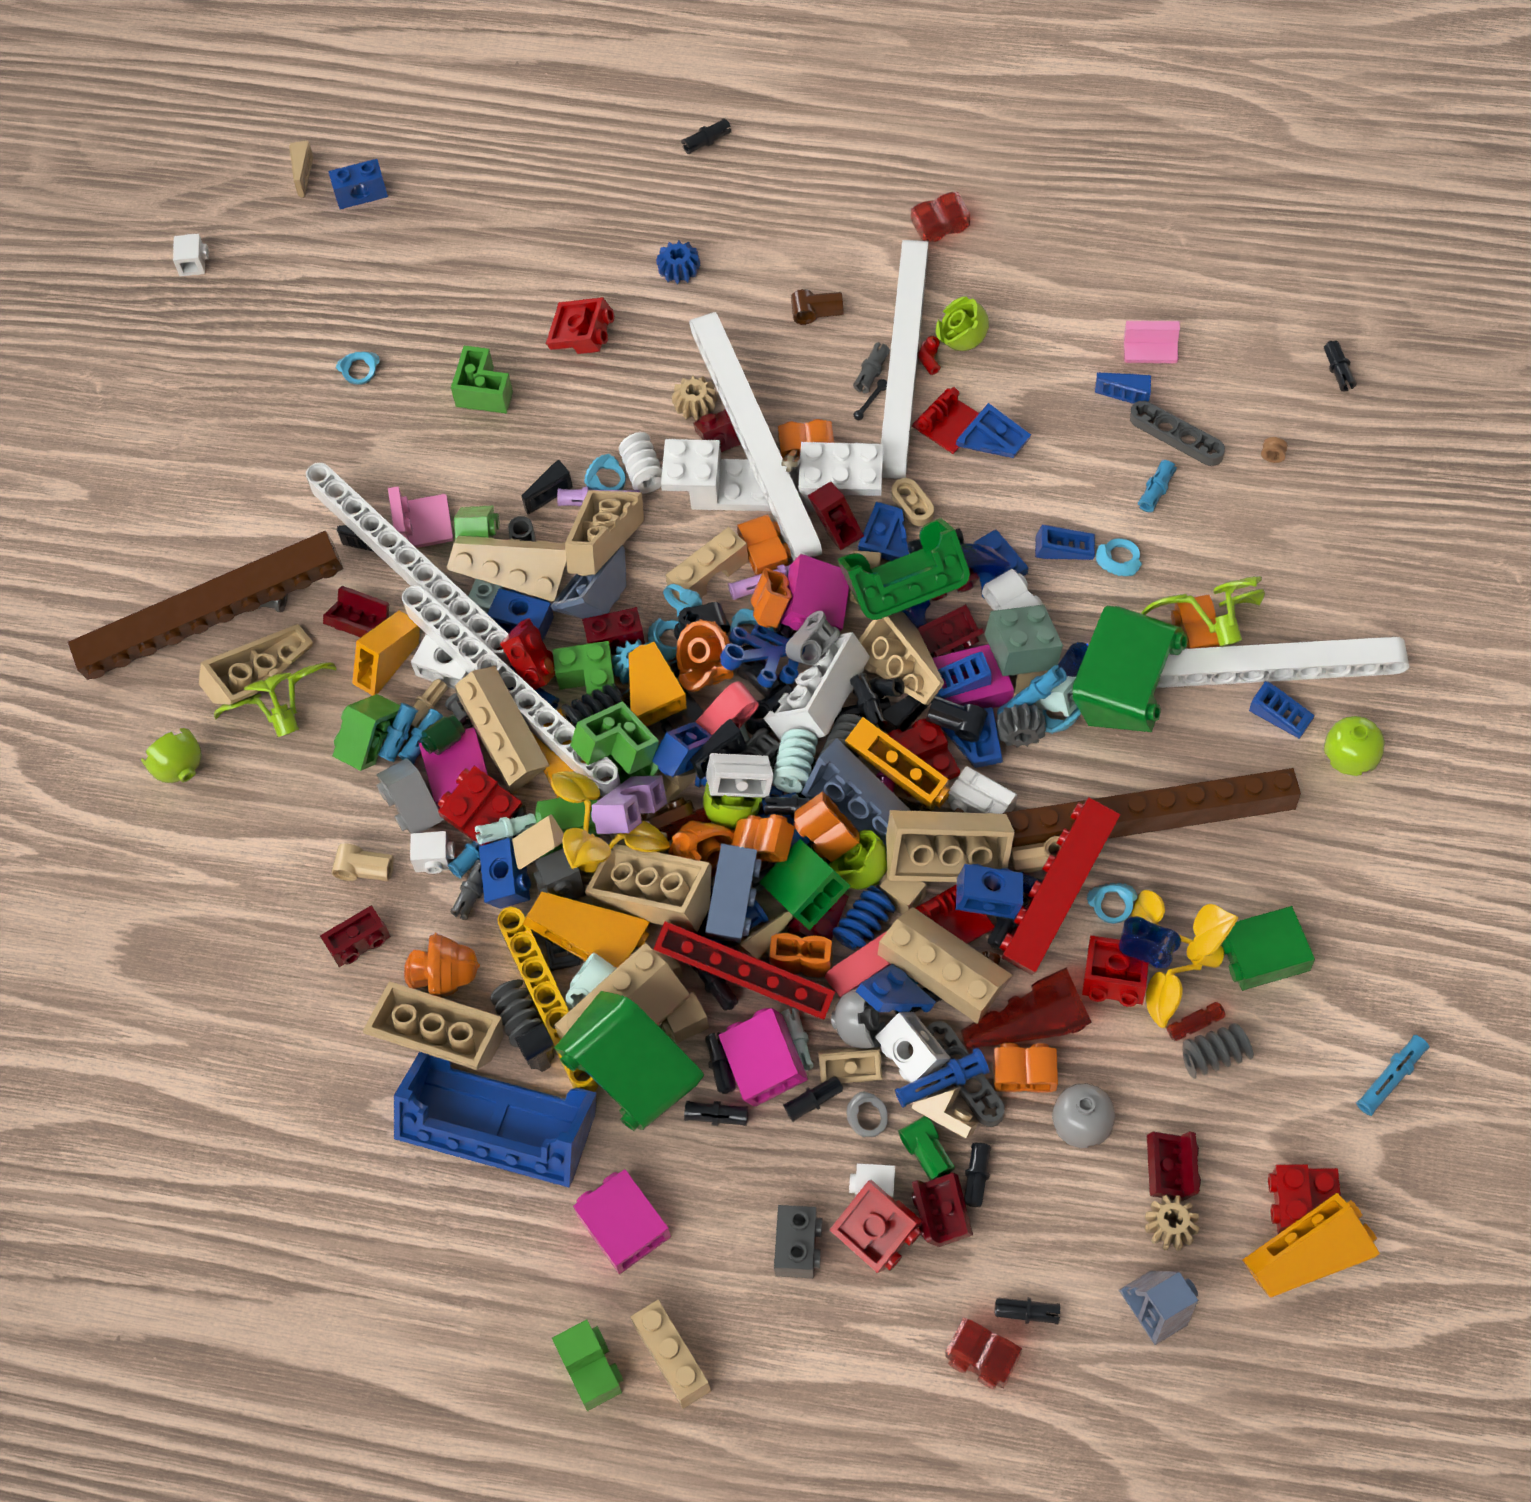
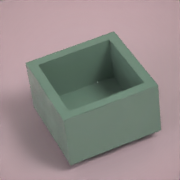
M1045 605L990 611L985 637L1002 676L1047 671L1054 665H1058L1063 644Z

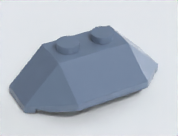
M622 545L595 575L580 576L576 574L552 603V610L581 619L609 613L610 608L620 599L621 593L627 586L624 546Z

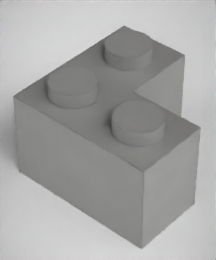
M408 758L376 774L381 782L376 786L389 807L395 805L399 814L394 817L402 831L407 829L410 834L421 833L444 820L440 817L439 809L419 770Z

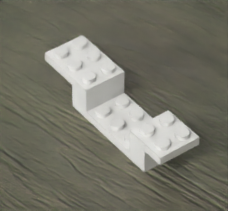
M665 439L661 477L662 491H689L692 510L771 511L748 459H721L719 440ZM801 442L800 464L797 468L794 467L789 474L806 512H816L808 495L830 481L843 495L881 496L883 444Z

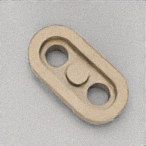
M901 478L895 481L892 485V500L898 508L902 509L907 520L915 526H924L931 522L934 517V506L919 485L909 478ZM903 494H908L909 496H908V497H903V496H901V495H903Z

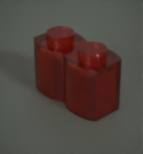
M957 191L946 193L935 200L925 201L911 208V221L922 241L937 242L946 234L961 233L970 226L971 214Z
M964 1317L945 1351V1357L950 1360L948 1364L953 1369L961 1373H966L967 1370L979 1376L977 1380L991 1389H995L996 1386L1004 1389L1022 1355V1348L1015 1343L992 1333L980 1324Z

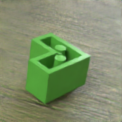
M463 346L451 385L456 407L507 414L513 394L509 373L493 371L494 366L490 349Z
M494 506L461 507L454 517L455 538L458 536L493 538L496 535V530L500 528L499 514L494 513Z
M609 641L552 649L559 690L586 686V693L592 697L591 693L593 690L599 689L602 692L603 685L609 684L612 686V683L615 684Z
M379 694L347 705L341 715L342 724L340 731L334 739L335 748L332 757L360 771L375 765L383 739L388 734L387 728L392 725L400 705Z
M622 701L577 722L570 746L587 765L612 755L628 774H631L652 763L659 740Z
M562 798L537 801L535 811L536 822L538 823L552 814L563 833L570 828L583 829L585 804L584 802H568ZM596 799V800H590V801H591V812H592V805L597 802V799ZM590 812L588 833L599 837L601 834H597ZM561 843L540 858L563 849V844Z
M586 1319L552 1337L587 1411L622 1393L618 1383L624 1380L616 1363L609 1365L604 1354L610 1351L598 1326L591 1328Z

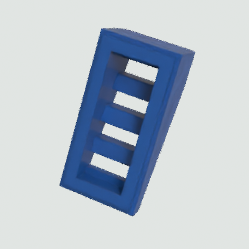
M1098 372L1095 393L1133 404L1138 401L1149 402L1151 375Z
M1041 525L1035 538V557L1042 559L1093 560L1095 557V534ZM1069 542H1073V547H1069ZM1080 542H1084V549H1080Z
M983 652L972 654L938 669L942 679L944 678L947 688L943 689L941 687L936 696L945 699L991 685L992 674ZM978 668L980 673L975 674L974 669ZM962 672H967L969 678L964 679ZM953 675L956 676V679L958 681V683L954 684L951 679V676Z
M1267 681L1264 682L1253 698L1249 709L1253 714L1298 739L1302 737L1315 716ZM1266 698L1270 700L1268 704L1263 702ZM1276 704L1281 706L1277 712L1273 709ZM1288 710L1291 712V714L1286 719L1283 717V715ZM1297 716L1301 717L1302 719L1297 726L1292 724Z

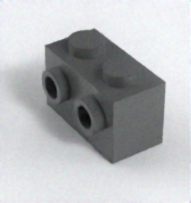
M564 849L535 860L538 872L533 873L537 882L539 893L546 892L572 900L586 896L578 867L571 868Z
M778 1205L774 1258L775 1277L813 1279L814 1268L820 1269L821 1249H815L816 1237H822L823 1218L817 1217L816 1207Z

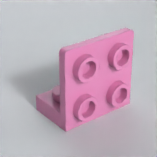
M399 486L388 488L393 527L413 546L420 548L454 540L446 494L408 501L407 496L402 497Z

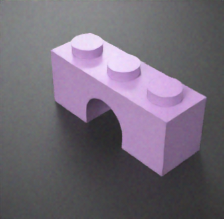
M662 775L630 777L592 805L591 817L595 823L597 834L629 833L642 823L640 814L655 813L667 804Z

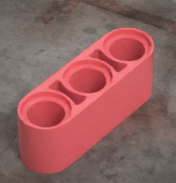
M737 681L724 689L695 722L711 735L729 719L740 729L757 710L759 704L744 684Z
M886 932L836 964L826 973L825 979L840 998L852 989L858 988L863 981L891 965L877 955L879 941Z

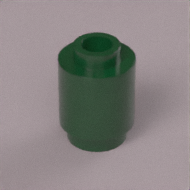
M454 715L443 716L421 732L423 738L420 741L429 754L435 753L440 755L461 740L465 729Z

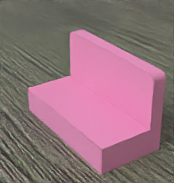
M1126 321L1124 361L1126 363H1177L1180 321Z

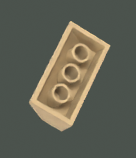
M495 666L471 671L455 685L461 704L511 794L515 793L550 766Z
M890 810L886 833L887 878L889 881L957 882V877L964 864H980L988 868L1008 869L1015 833L1007 814Z
M616 844L611 849L609 859L600 862L585 893L595 906L639 917L663 925L666 921L685 930L698 932L710 908L712 866L708 862L658 852H640L628 846Z
M913 907L898 917L879 941L877 955L903 970L906 975L977 1024L1013 976Z
M644 943L555 1024L558 1037L562 1039L600 991L623 995L631 999L658 1026L690 997V994L669 965L651 947Z
M390 981L363 1029L364 1034L475 1070L492 1061L504 1037L500 1016Z

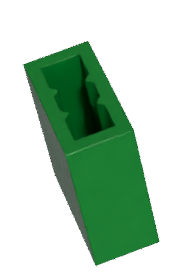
M801 839L789 850L787 861L777 862L760 881L809 930L851 887Z
M1293 906L1237 921L1221 944L1224 955L1227 954L1230 961L1229 971L1232 980L1239 983L1242 991L1309 972L1315 961Z

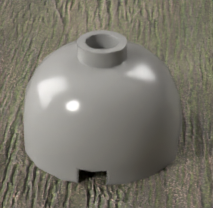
M857 988L852 989L840 998L836 1005V1010L832 1012V1027L837 1029L840 1038L852 1047L859 1049L880 1047L881 1044L875 1036L885 1027V1022L879 1024V1012L856 993Z
M1088 1083L1074 1084L1066 1088L1056 1099L1052 1112V1120L1058 1136L1068 1145L1078 1148H1088V1146L1103 1143L1111 1134L1115 1122L1114 1105L1108 1094L1098 1086Z

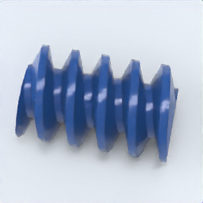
M870 885L866 891L861 893L860 899L854 902L853 909L847 911L846 918L840 920L839 927H835L832 933L845 947L851 950H855L857 947L862 948L866 945L863 938L869 940L875 938L874 934L870 931L871 928L876 931L882 929L877 920L879 919L883 922L889 920L884 911L894 913L896 909L892 905L891 900L881 890Z

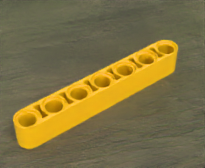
M516 907L505 908L500 912L497 919L501 934L524 980L530 997L534 1001L543 1025L554 1046H556L561 1039L558 1037L557 1031L553 1026L569 1010L531 929L523 925L525 920L524 914ZM511 922H519L515 928H506ZM524 946L531 947L526 953H518L519 949ZM535 971L543 972L538 978L529 977ZM547 996L555 997L548 1004L541 1003L542 999ZM556 1051V1053H557V1055H558V1057H559V1059H560L562 1056ZM562 1063L573 1089L581 1088L592 1092L596 1091L599 1084L592 1077L583 1082L577 1080L580 1074L587 1072L579 1069L572 1071Z

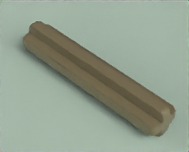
M791 450L783 458L781 466H786V472H792L794 467L797 468L800 464V456H797V450Z

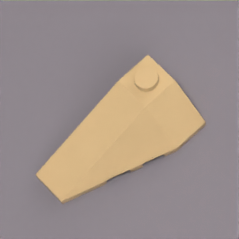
M897 612L882 619L872 620L859 638V642L870 656L864 669L877 674L883 679H902L905 686L904 693L921 703L929 705L944 685V681L918 629L904 612Z
M296 624L201 662L199 685L213 703L231 705L257 694L259 691H245L244 687L253 682L266 680L270 676L280 674L313 646V642L300 625Z

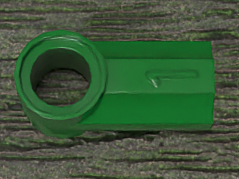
M923 1116L898 1130L905 1148L911 1155H915L930 1181L950 1174L955 1170L954 1164L940 1144L939 1135L928 1117Z

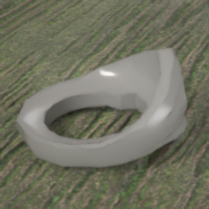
M865 1091L859 1092L848 1103L846 1110L847 1120L856 1134L864 1138L876 1137L885 1130L888 1123L887 1108L874 1094ZM871 1102L880 1113V1124L874 1130H865L858 1123V1106L863 1103Z

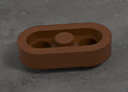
M679 797L668 802V808L656 811L655 813H642L641 821L648 822L658 829L695 812V808L691 800L685 801L684 797Z

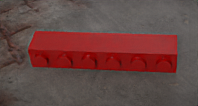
M1089 797L1084 804L1077 803L1070 818L1075 820L1070 830L1063 829L1056 842L1061 847L1056 856L1049 855L1042 870L1046 871L1042 882L1036 880L1028 894L1032 898L1028 908L1021 907L1013 921L1018 924L1013 935L1007 933L999 947L1004 951L1001 959L1030 975L1036 973L1121 814Z
M666 921L653 948L655 951L823 1020L836 992Z

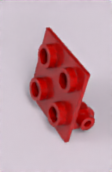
M955 387L947 388L911 425V427L952 454L960 448L956 445V440L979 414L958 400L960 393Z
M957 884L915 908L966 944L971 943L994 928L986 914L956 910Z

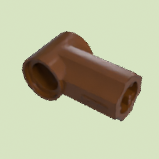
M801 289L791 295L793 320L797 324H810L818 317L844 315L841 292L813 294L810 290Z

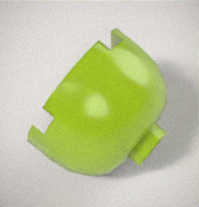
M963 296L946 306L943 310L946 315L943 317L942 322L938 319L936 324V335L941 342L955 351H969L977 347L986 337L989 329V318L986 310L980 303L973 298L969 299Z
M1360 716L1346 717L1336 722L1328 732L1324 744L1325 755L1327 754L1330 764L1334 769L1343 774L1359 776L1362 775V772L1372 771L1378 766L1383 757L1385 740L1382 731L1371 720Z
M180 728L182 733L175 736L172 732H169L157 739L145 751L148 757L147 759L142 758L141 762L155 779L165 783H175L179 781L187 782L195 776V770L199 766L202 754L195 736L189 729Z
M706 782L703 807L707 817L714 824L725 826L728 829H735L738 820L747 819L749 815H758L762 798L727 795L711 796L709 785Z
M872 830L860 831V843L829 864L852 889L862 890L870 887V885L876 886L887 872L886 845Z

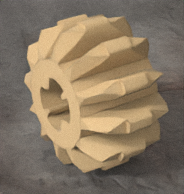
M692 375L690 380L682 377L681 384H675L672 403L677 414H683L685 420L693 416L697 421L699 416L709 414L708 411H714L716 407L717 392L714 390L712 381L706 382L704 376L696 379Z
M1167 1195L1162 1197V1204L1153 1201L1150 1206L1152 1211H1148L1145 1214V1219L1150 1222L1145 1226V1231L1147 1233H1155L1151 1239L1153 1244L1158 1243L1160 1240L1164 1241V1251L1168 1250L1170 1243H1173L1177 1251L1182 1249V1242L1191 1245L1194 1240L1192 1235L1198 1234L1200 1229L1194 1224L1199 1219L1198 1213H1189L1193 1206L1191 1202L1186 1203L1184 1206L1180 1205V1196H1176L1174 1203H1171ZM1169 1218L1175 1220V1228L1168 1226Z

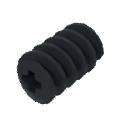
M612 683V686L609 684L603 685L602 692L599 689L593 690L591 693L592 697L589 694H584L581 701L578 699L572 700L571 706L568 704L562 705L563 717L576 728L577 722L622 701L625 703L620 690L614 683Z

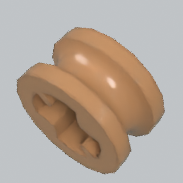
M1277 437L1266 438L1261 451L1262 458L1272 463L1282 462L1286 456L1287 442Z

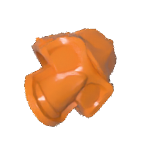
M700 619L699 621L687 624L681 631L677 641L676 658L678 669H680L679 682L690 692H696L705 686L716 685L725 679L730 680L733 678L734 670L724 668L720 659L723 649L727 644H731L726 632L715 621L711 622Z
M688 821L673 835V841L668 853L673 856L710 863L712 866V878L716 875L721 844L731 845L735 831L712 823Z
M434 933L429 937L428 952L413 950L409 954L405 963L404 978L409 988L417 989L428 986L429 994L442 998L454 994L458 991L459 986L472 982L480 964L477 961L475 952L471 948L460 945L438 933Z

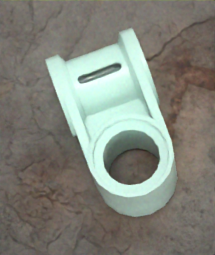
M593 952L570 983V989L565 998L567 1006L570 1009L575 1007L617 968Z

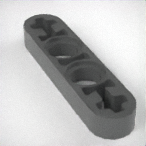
M1138 401L1132 405L1130 421L1135 427L1205 465L1216 466L1222 462L1225 446L1219 439L1150 402ZM1143 412L1147 413V415L1144 414L1142 417L1138 416V414L1141 415ZM1161 423H1168L1173 427V429H1171L1170 431H1163L1158 427V425ZM1190 435L1196 441L1192 444H1187L1181 438ZM1212 450H1216V451H1217V453L1214 452V453H1212L1211 455L1208 454L1207 452H1211Z
M936 1021L927 1027L933 1037L936 1031L939 1034L945 1033L944 1041L948 1047L945 1052L949 1057L954 1054L962 1057L969 1055L962 1042L947 1023ZM936 1039L937 1042L944 1049V1045L942 1044V1042L939 1039ZM946 1062V1063L942 1066V1068L947 1067V1063H948V1062ZM974 1063L965 1067L964 1070L973 1067ZM981 1073L970 1078L976 1079L981 1083L982 1088L979 1092L970 1093L962 1085L959 1093L982 1125L994 1127L1003 1120L1004 1104L989 1081ZM986 1094H988L985 1099L987 1105L991 1109L997 1108L995 1117H992L990 1114L984 1115L985 1105L981 1099Z

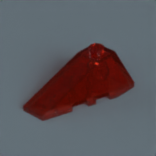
M1067 967L1030 985L1033 991L1022 998L1015 995L1007 1000L1009 1004L1002 1011H990L982 1017L978 1024L973 1022L962 1029L961 1034L967 1049L1064 1036L1068 1033L1079 1032L1086 1025L1092 1023Z

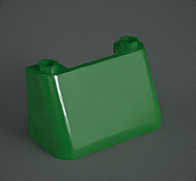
M939 518L923 526L919 534L923 549L871 569L866 557L859 553H852L837 559L861 611L867 618L872 620L885 618L958 589L966 584L970 575L969 568L956 531L945 520Z
M1120 606L1104 607L1075 678L1072 691L1074 702L1088 726L1152 732L1155 722L1159 720L1161 708L1157 704L1154 693L1169 653L1171 655H1180L1187 646V635L1181 627Z
M605 991L599 992L554 1047L562 1056L560 1061L572 1071L579 1069L587 1072L622 1107L619 1110L622 1115L620 1120L633 1131L636 1129L644 1130L694 1089L704 1077L702 1070L635 1002L623 995Z

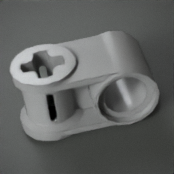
M816 611L807 617L800 629L789 639L785 649L786 655L792 661L813 665L837 641L840 631L837 627L830 625L823 611ZM804 646H805V652H804V654L802 655V650H803V648H804Z

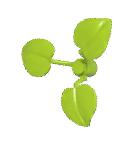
M1253 576L1229 581L1213 589L1214 594L1225 592L1226 600L1218 605L1219 607L1227 606L1228 614L1215 618L1216 624L1211 622L1195 598L1187 594L1158 599L1148 605L1141 614L1146 615L1151 610L1168 604L1191 603L1208 625L1210 633L1216 632L1220 647L1242 641L1237 619L1235 618V605L1240 603L1260 605L1265 596L1264 589H1256L1231 597L1235 589L1248 586L1256 587L1262 580V577Z
M333 662L311 665L293 674L282 673L273 675L266 680H259L244 687L245 691L269 692L275 706L270 709L272 714L259 697H262L260 693L231 705L223 704L215 710L214 717L217 719L225 710H230L244 704H257L267 716L268 722L273 723L277 737L299 730L294 716L297 713L295 707V684L304 676L319 669L336 671V666ZM286 678L289 680L290 708H288L287 703L280 705L274 692V688Z

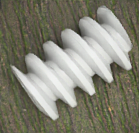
M638 432L629 435L620 443L619 453L622 456V461L625 464L633 489L640 490L642 494L661 487L662 468L660 467L656 452L653 450L650 436L645 432Z

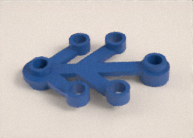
M759 624L755 625L751 634L741 627H734L729 635L730 642L733 644H727L720 655L721 664L728 670H734L739 668L744 662L767 659L764 669L761 670L757 677V681L761 686L770 688L777 679L775 672L780 657L787 656L786 644L792 637L787 639ZM766 640H769V641H771V642H773V643H775V644H777V645H779V646H774V645H772V644L766 642ZM746 643L757 649L744 651L740 646ZM804 646V648H803V650H802V655H803L804 652H805V646ZM788 658L787 665L779 673V678L782 682L786 684H793L799 675L797 671L799 662Z

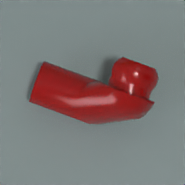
M929 336L922 343L918 352V359L930 375L936 374L941 368L935 360L940 345L939 339L935 336Z

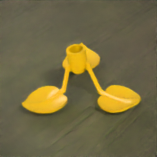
M565 771L552 775V788L560 798L572 803L584 802L585 804L583 829H567L562 837L564 853L572 869L578 867L585 872H595L600 862L609 859L611 849L622 839H625V844L629 848L640 852L669 850L670 843L655 826L645 821H642L640 825L629 833H618L609 844L603 839L595 837L594 834L590 835L588 833L591 812L590 800L599 798L600 790L598 786L587 776L576 772Z
M1143 890L1139 893L1130 916V928L1133 935L1138 939L1146 940L1152 936L1154 929L1165 935L1189 944L1186 954L1193 963L1191 965L1171 968L1166 974L1156 972L1148 984L1146 990L1148 1012L1159 1027L1166 1029L1167 1022L1177 1010L1182 998V984L1180 979L1174 974L1190 970L1200 971L1202 965L1212 968L1219 967L1224 958V950L1221 944L1239 917L1220 906L1207 904L1200 909L1195 917L1193 931L1196 936L1191 940L1158 924L1165 914L1164 902L1154 891Z

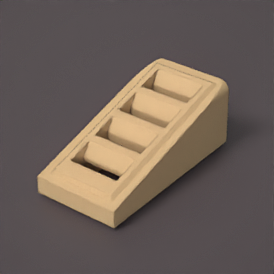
M309 141L290 143L289 149L293 179L298 196L301 198L305 197L313 153Z
M789 911L774 915L769 921L750 932L748 936L743 937L741 944L734 943L732 949L759 960L770 947L771 936L780 934L793 918V915Z

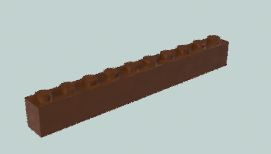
M325 530L68 641V645L77 670L87 680L102 677L105 672L125 667L131 661L142 656L153 655L157 650L168 645H176L184 638L193 634L204 633L209 627L229 622L239 614L258 609L262 604L280 600L292 591L305 589L315 581L333 577L344 568L335 545Z
M1294 768L1095 798L1093 800L1121 814L1108 837L1110 839L1296 810L1301 792ZM1086 800L1002 813L1007 814L1015 832L1012 847L1044 843L1051 837L1060 836L1064 828L1070 830L1075 821L1070 818L1078 802L1084 804Z

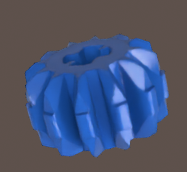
M678 240L677 244L668 242L667 247L660 248V254L657 255L656 262L660 276L665 277L667 283L675 280L677 285L680 280L688 283L690 277H696L697 270L700 269V259L697 249L693 248L690 242L682 244Z

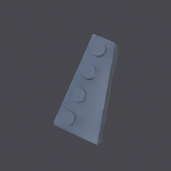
M838 738L819 756L801 793L806 798H814L823 791L859 832L872 830L885 845L890 810L911 811Z

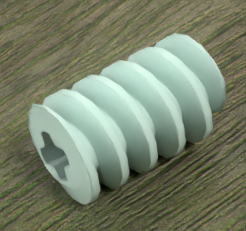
M792 729L782 735L772 781L777 789L787 793H800L803 790V785L806 784L811 773V765L814 761L813 756L816 753V746L818 744V738L812 732L804 729Z

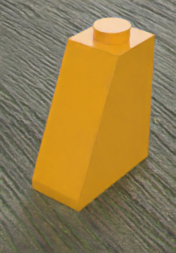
M398 610L356 641L353 685L372 696L378 694L419 644L420 627L407 614Z
M655 642L640 645L629 653L631 711L646 727L687 708L685 692Z

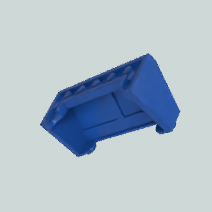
M419 1052L394 1094V1139L570 1188L595 1117L597 1093L574 1088L567 1093L566 1099L453 1069L451 1068L450 1061Z

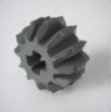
M1027 703L1019 706L1014 704L1012 708H1004V711L998 714L997 733L1000 741H1004L1006 746L1015 745L1016 748L1021 745L1028 747L1030 743H1039V739L1045 737L1046 730L1043 711L1039 710L1037 705L1028 706Z

